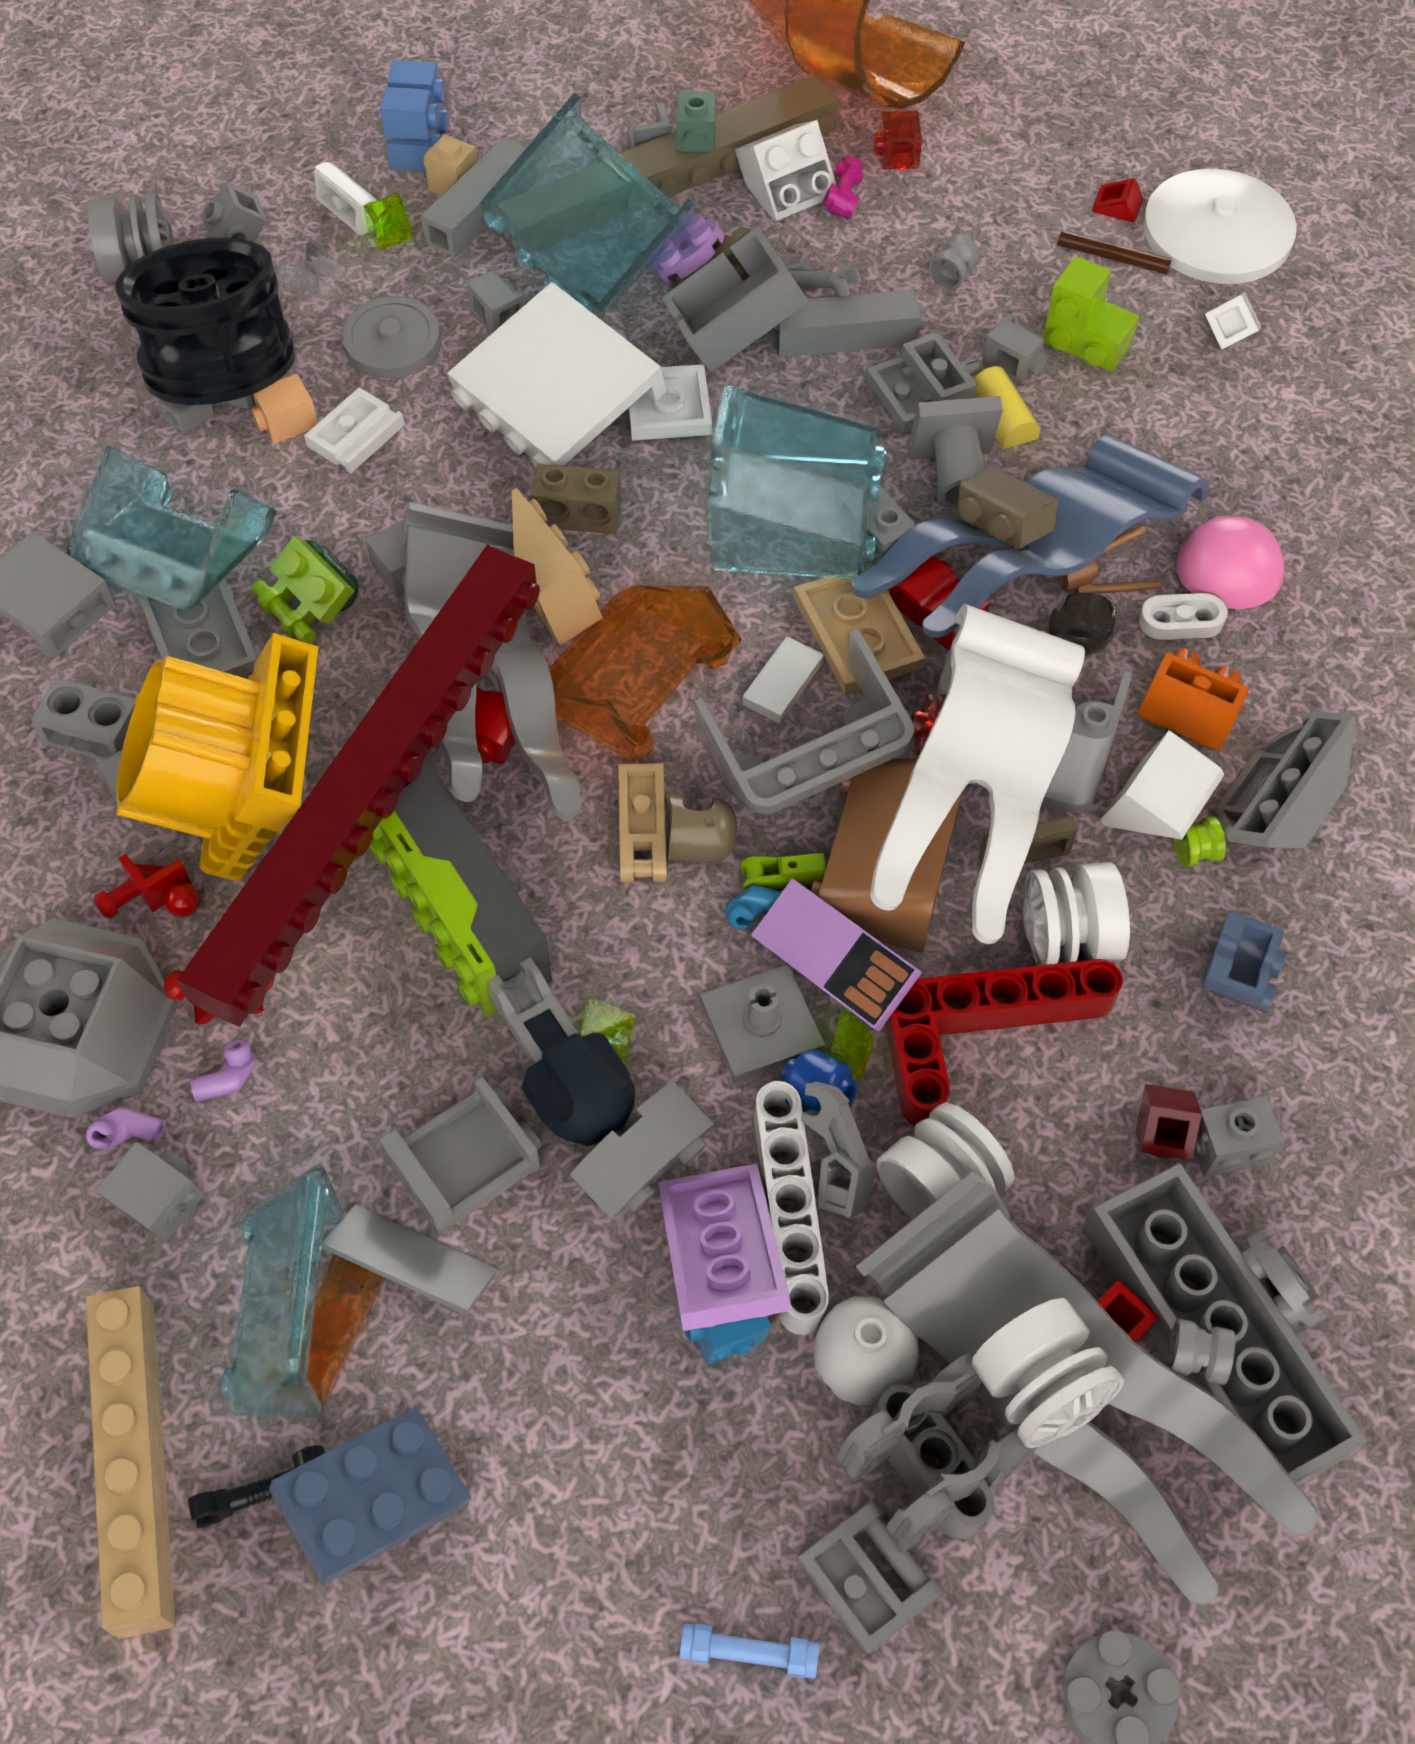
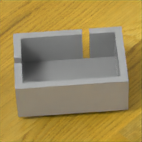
M759 226L729 247L750 276L748 279L742 280L722 252L662 297L686 341L711 373L809 302Z

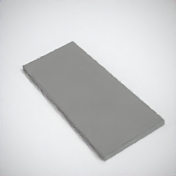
M357 1204L350 1209L323 1240L320 1247L464 1315L468 1314L498 1271L497 1268Z

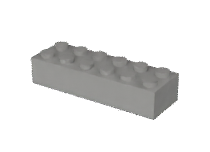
M1181 1163L1093 1207L1083 1227V1231L1114 1280H1119L1160 1316L1148 1333L1166 1361L1172 1328L1177 1318L1195 1322L1206 1333L1214 1327L1234 1330L1235 1354L1231 1374L1225 1385L1206 1381L1201 1371L1199 1373L1192 1372L1185 1377L1220 1399L1244 1420L1299 1486L1349 1458L1368 1442Z

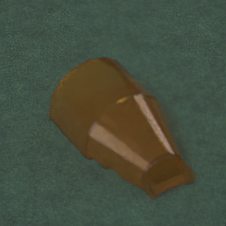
M750 0L755 13L793 61L809 76L816 75L822 83L881 106L904 109L925 101L945 82L965 45V42L960 39L883 13L881 20L866 14L870 0Z

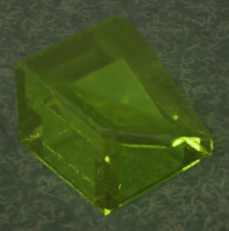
M399 193L363 205L368 234L379 251L413 238Z
M587 999L580 1036L583 1037L592 1032L604 1034L621 1061L628 1062L636 1016L600 1001Z

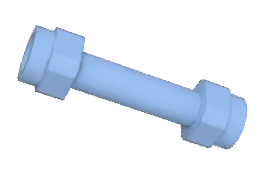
M684 1623L679 1659L708 1665V1658L710 1657L786 1668V1676L815 1679L819 1642L791 1637L790 1644L714 1634L712 1633L711 1625Z

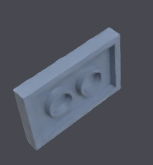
M417 1406L271 1481L269 1488L322 1586L460 1511L469 1504L472 1498Z

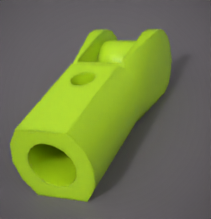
M824 853L780 857H747L740 862L741 872L746 874L747 878L743 884V889L745 890L752 885L781 890L785 889L792 878L804 887L812 886L814 881L822 882L826 871ZM777 871V875L765 876L764 872Z

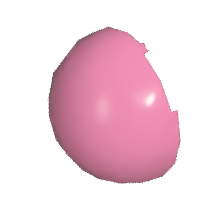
M1237 514L1216 516L1192 529L1177 551L1175 571L1181 584L1192 594L1208 593L1217 596L1229 609L1239 610L1258 607L1273 599L1283 585L1285 574L1284 557L1278 541L1264 524Z

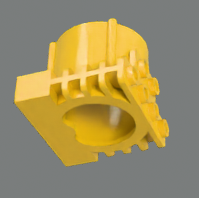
M273 633L255 661L254 673L248 679L168 655L164 659H157L150 668L141 690L135 698L134 709L125 736L116 783V801L118 804L116 815L203 837L199 863L201 870L210 875L234 881L241 880L246 875L248 868L255 863L257 856L264 851L266 843L272 840L275 832H282L301 806L319 647Z

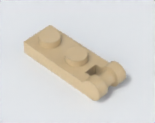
M664 763L618 764L620 883L634 882V878L653 877V882H667ZM634 851H652V859H634Z

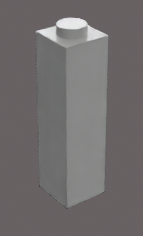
M502 137L421 215L425 243L456 258L496 219L495 202L523 192L535 180L533 151Z
M914 290L856 294L844 297L808 299L809 302L776 325L773 331L779 357L900 347L904 343L918 339L919 330L925 329L926 317L924 306H918Z

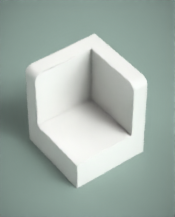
M1246 292L1205 313L1221 350L1259 331L1261 328Z

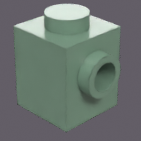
M678 91L677 152L714 153L716 92Z

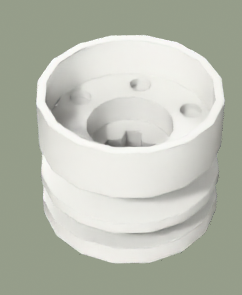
M1104 862L1079 865L1075 869L1072 882L1066 870L1061 867L1053 868L1049 875L1043 869L1030 870L1027 873L1024 883L1023 922L1036 966L1057 964L1058 961L1059 963L1075 962L1078 958L1079 949L1085 960L1101 959L1109 962H1121L1126 958L1130 940L1129 907L1123 880L1115 864Z
M947 1102L938 1105L930 1112L929 1118L921 1120L916 1124L915 1138L911 1136L900 1138L877 1159L876 1164L880 1180L887 1192L911 1219H914L970 1172H975L984 1178L997 1194H1003L1013 1185L1015 1179L1010 1160L990 1131L964 1109Z
M1065 1298L1047 1301L1014 1318L994 1333L979 1348L972 1359V1367L993 1397L1002 1398L1016 1394L1006 1407L1005 1417L1010 1423H1022L1019 1426L1017 1435L1025 1447L1031 1449L1066 1436L1087 1424L1113 1400L1122 1389L1125 1381L1116 1368L1112 1366L1103 1368L1106 1365L1108 1356L1101 1348L1095 1347L1078 1352L1087 1341L1090 1331L1070 1302Z

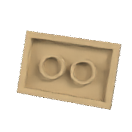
M872 562L795 586L793 589V598L844 695L860 690L858 683L848 668L850 631L857 628L860 630L888 680L923 669L926 658L888 590L869 598H862L853 593L852 581L873 566Z

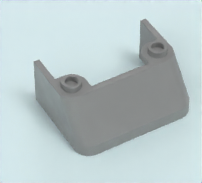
M958 625L954 639L956 638L960 630V625ZM952 645L940 677L922 748L937 719L949 689L952 676L950 663ZM1123 672L1113 705L1099 701H1087L1075 708V721L1069 742L1041 805L1069 813H1080L1092 806L1133 673ZM971 783L972 785L985 788L980 784Z
M858 628L850 631L848 668L866 698L848 708L844 716L843 727L766 762L749 754L734 757L703 697L694 700L697 735L726 789L752 811L760 814L775 813L904 754L910 748L914 734L913 722Z

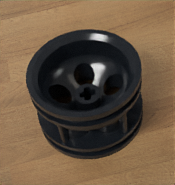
M218 237L176 243L155 250L134 261L122 271L116 281L115 290L121 303L124 318L127 323L137 329L141 345L137 352V361L142 371L145 386L152 395L161 400L184 405H207L239 399L272 385L282 378L294 363L295 349L291 340L288 323L283 316L272 257L266 248L255 242L238 238Z

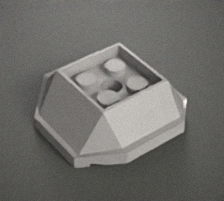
M51 918L34 931L19 935L9 948L0 953L1 1102L75 1118L97 1110L119 1098L124 1100L142 1092L177 1009L175 1000L168 999L164 992V979L142 938ZM62 1007H67L64 1012L56 1016H52V1014L56 1010Z

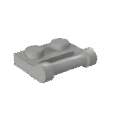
M876 1499L855 1512L802 1553L797 1560L866 1656L945 1593L935 1578L928 1579L908 1551L902 1552L886 1530L887 1523L883 1519L886 1512ZM865 1531L911 1591L912 1595L903 1602L900 1601L854 1538Z

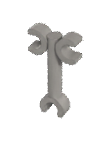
M789 256L783 261L799 287L832 288L837 296L844 297L850 294L848 284H860L862 282L858 269L855 266H846L835 272H814L809 256H805L799 263H796L794 256Z

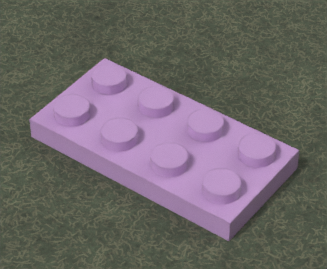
M757 1163L658 1182L683 1331L709 1328L719 1324L756 1317H767L772 1314L792 1311L789 1291Z

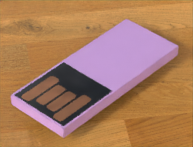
M793 878L751 934L752 937L878 1032L922 973Z

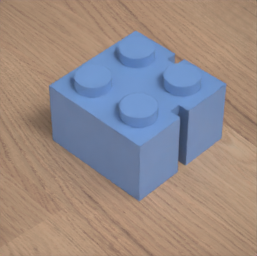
M392 60L387 80L388 87L385 88L380 107L384 137L395 138L386 139L385 143L389 168L426 171L424 156L427 150L437 143L442 137V133H448L449 112L448 110H443L442 103L445 100L444 79H439L436 62Z

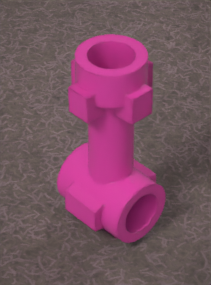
M846 156L842 161L838 162L834 171L840 176L838 186L832 183L822 202V205L828 207V211L848 219L853 214L859 201V197L855 196L852 191L853 184L859 185L864 175L861 172L862 163L857 157Z

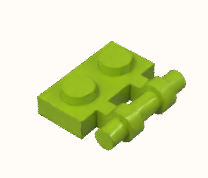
M293 536L269 568L278 578L275 585L270 587L266 581L258 580L252 586V592L258 597L259 606L267 614H274L281 621L280 626L289 637H296L299 641L309 644L316 637V633L309 627L317 618L319 621L330 624L355 592L305 540L297 536ZM293 595L301 601L296 610H293L287 604Z

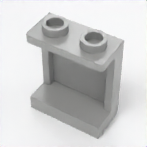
M34 531L12 546L0 558V614L34 637L40 651L52 660L115 606L110 590L103 578Z
M482 1075L473 1081L475 1091L471 1095L406 1137L402 1138L395 1129L379 1139L385 1159L438 1235L540 1168L537 1150L541 1148V1143L537 1135L527 1122L521 1125L516 1122L510 1114V1111L514 1108L507 1094L498 1084L491 1088Z

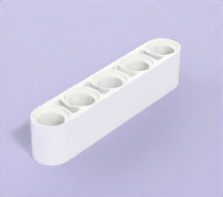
M773 1081L760 1088L756 1096L754 1129L759 1168L790 1301L799 1296L807 1297L815 1303L817 1308L813 1312L805 1314L799 1313L791 1306L792 1311L778 1314L781 1323L788 1331L794 1334L806 1335L816 1331L821 1321L825 1318L829 1293L805 1125L801 1121L803 1112L801 1099L798 1091L792 1085L783 1081ZM771 1106H780L786 1109L789 1114L784 1117H773L765 1110ZM777 1152H787L795 1158V1161L787 1165L779 1164L771 1156ZM783 1199H793L802 1206V1209L795 1213H787L781 1210L777 1203ZM799 1247L808 1253L809 1259L801 1263L793 1262L783 1252L787 1248Z

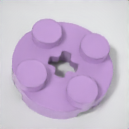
M696 214L683 225L684 230L672 239L670 237L662 239L653 247L652 252L656 257L653 261V269L663 282H671L669 276L675 273L680 279L687 277L713 257L716 251L712 245L716 242L717 238L722 244L725 238L723 231L714 219L705 220L702 214Z

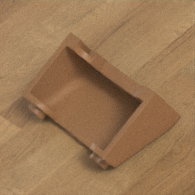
M918 758L892 759L842 782L841 794L847 795L823 881H814L811 892L881 943L923 953L963 791L918 862L909 880L902 902L894 910H882L873 903L870 896L873 873L882 845Z

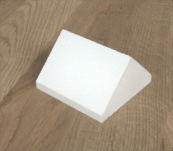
M1169 730L1142 758L1100 821L1103 825L1111 828L1182 840L1223 778V770Z

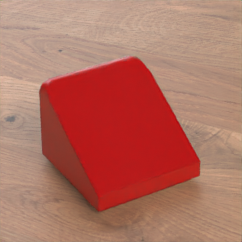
M1136 178L1101 185L1092 208L1093 213L1136 222L1143 202V195Z

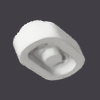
M1208 593L1157 595L1144 602L1139 616V626L1146 635L1158 640L1210 638L1219 634L1223 629L1228 610L1220 598ZM1197 618H1204L1207 621H1199Z

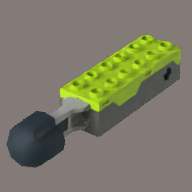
M425 756L419 775L413 782H407L398 796L396 808L391 816L387 819L383 818L373 832V838L369 847L380 865L388 863L393 872L389 877L399 897L403 900L409 896L415 907L411 909L412 915L422 933L425 935L432 932L437 942L434 945V949L444 968L449 970L454 967L460 980L456 981L458 989L468 1006L471 1007L477 1004L485 1017L497 1011L531 1062L532 1066L525 1073L522 1090L541 1120L554 1134L563 1140L585 1146L600 1143L612 1130L616 1132L626 1124L634 1108L635 1086L629 1071L604 1034L592 1032L583 1037L580 1036L547 985L552 981L546 936Z

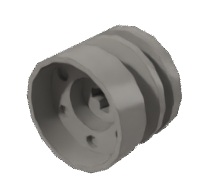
M146 193V212L143 210L139 196L130 195L129 214L123 213L115 197L88 200L87 215L90 237L96 263L104 283H116L122 271L134 261L155 250L174 244L170 221L163 209L158 193Z

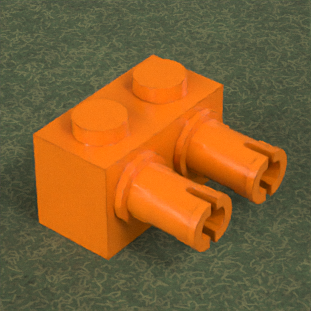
M1186 648L1177 650L1174 655L1166 652L1137 716L1149 720L1158 727H1164L1183 735L1199 745L1220 751L1240 713L1249 687L1241 684V674L1234 669L1231 676H1228L1227 673L1230 669L1228 666H1221L1214 672L1201 667L1200 656L1194 651L1190 659L1186 658L1189 651Z

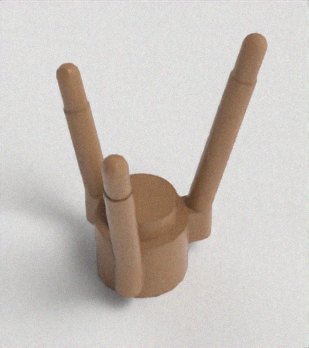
M1139 526L1119 535L1101 554L1146 532L1145 526ZM1093 560L1079 571L1057 576L1063 590L1068 592L1075 589L1079 598L1092 593L1145 591L1162 587L1159 581L1092 584V579L1098 577L1096 560Z

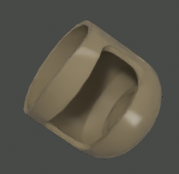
M666 794L670 820L668 860L717 863L727 858L733 850L737 833V821L733 808L722 799L712 798L710 810H690L683 805V795Z

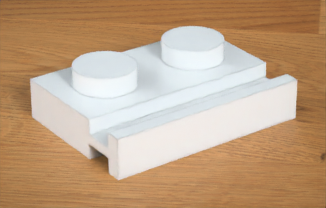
M359 387L307 432L304 437L308 448L335 465L340 463L351 474L405 425L403 413L391 411L388 404Z

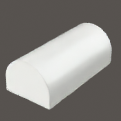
M325 162L315 166L316 199L358 235H364L382 223L384 207L376 198L335 164Z

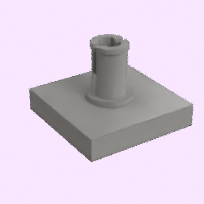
M789 964L700 994L701 1006L734 1083L783 1067L790 1059H797L802 1053L810 1049L820 1052L825 1051L823 1038Z

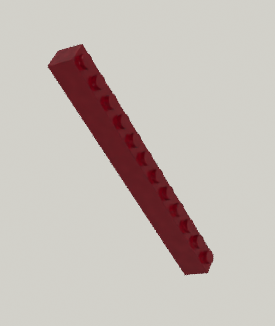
M486 545L177 979L189 1003L238 1027L241 1026L248 1014H253L259 1009L265 998L267 986L276 973H281L287 968L292 959L294 947L302 935L309 933L315 927L320 917L321 908L331 894H336L342 888L350 865L357 855L362 856L368 850L373 838V832L381 820L391 816L396 808L398 796L407 782H413L422 769L423 759L431 747L438 746L447 731V724L455 712L462 711L465 708L471 695V689L479 677H485L489 673L495 654L501 645L508 643L513 638L517 622L525 610H531L536 604L540 587L537 585L535 564Z

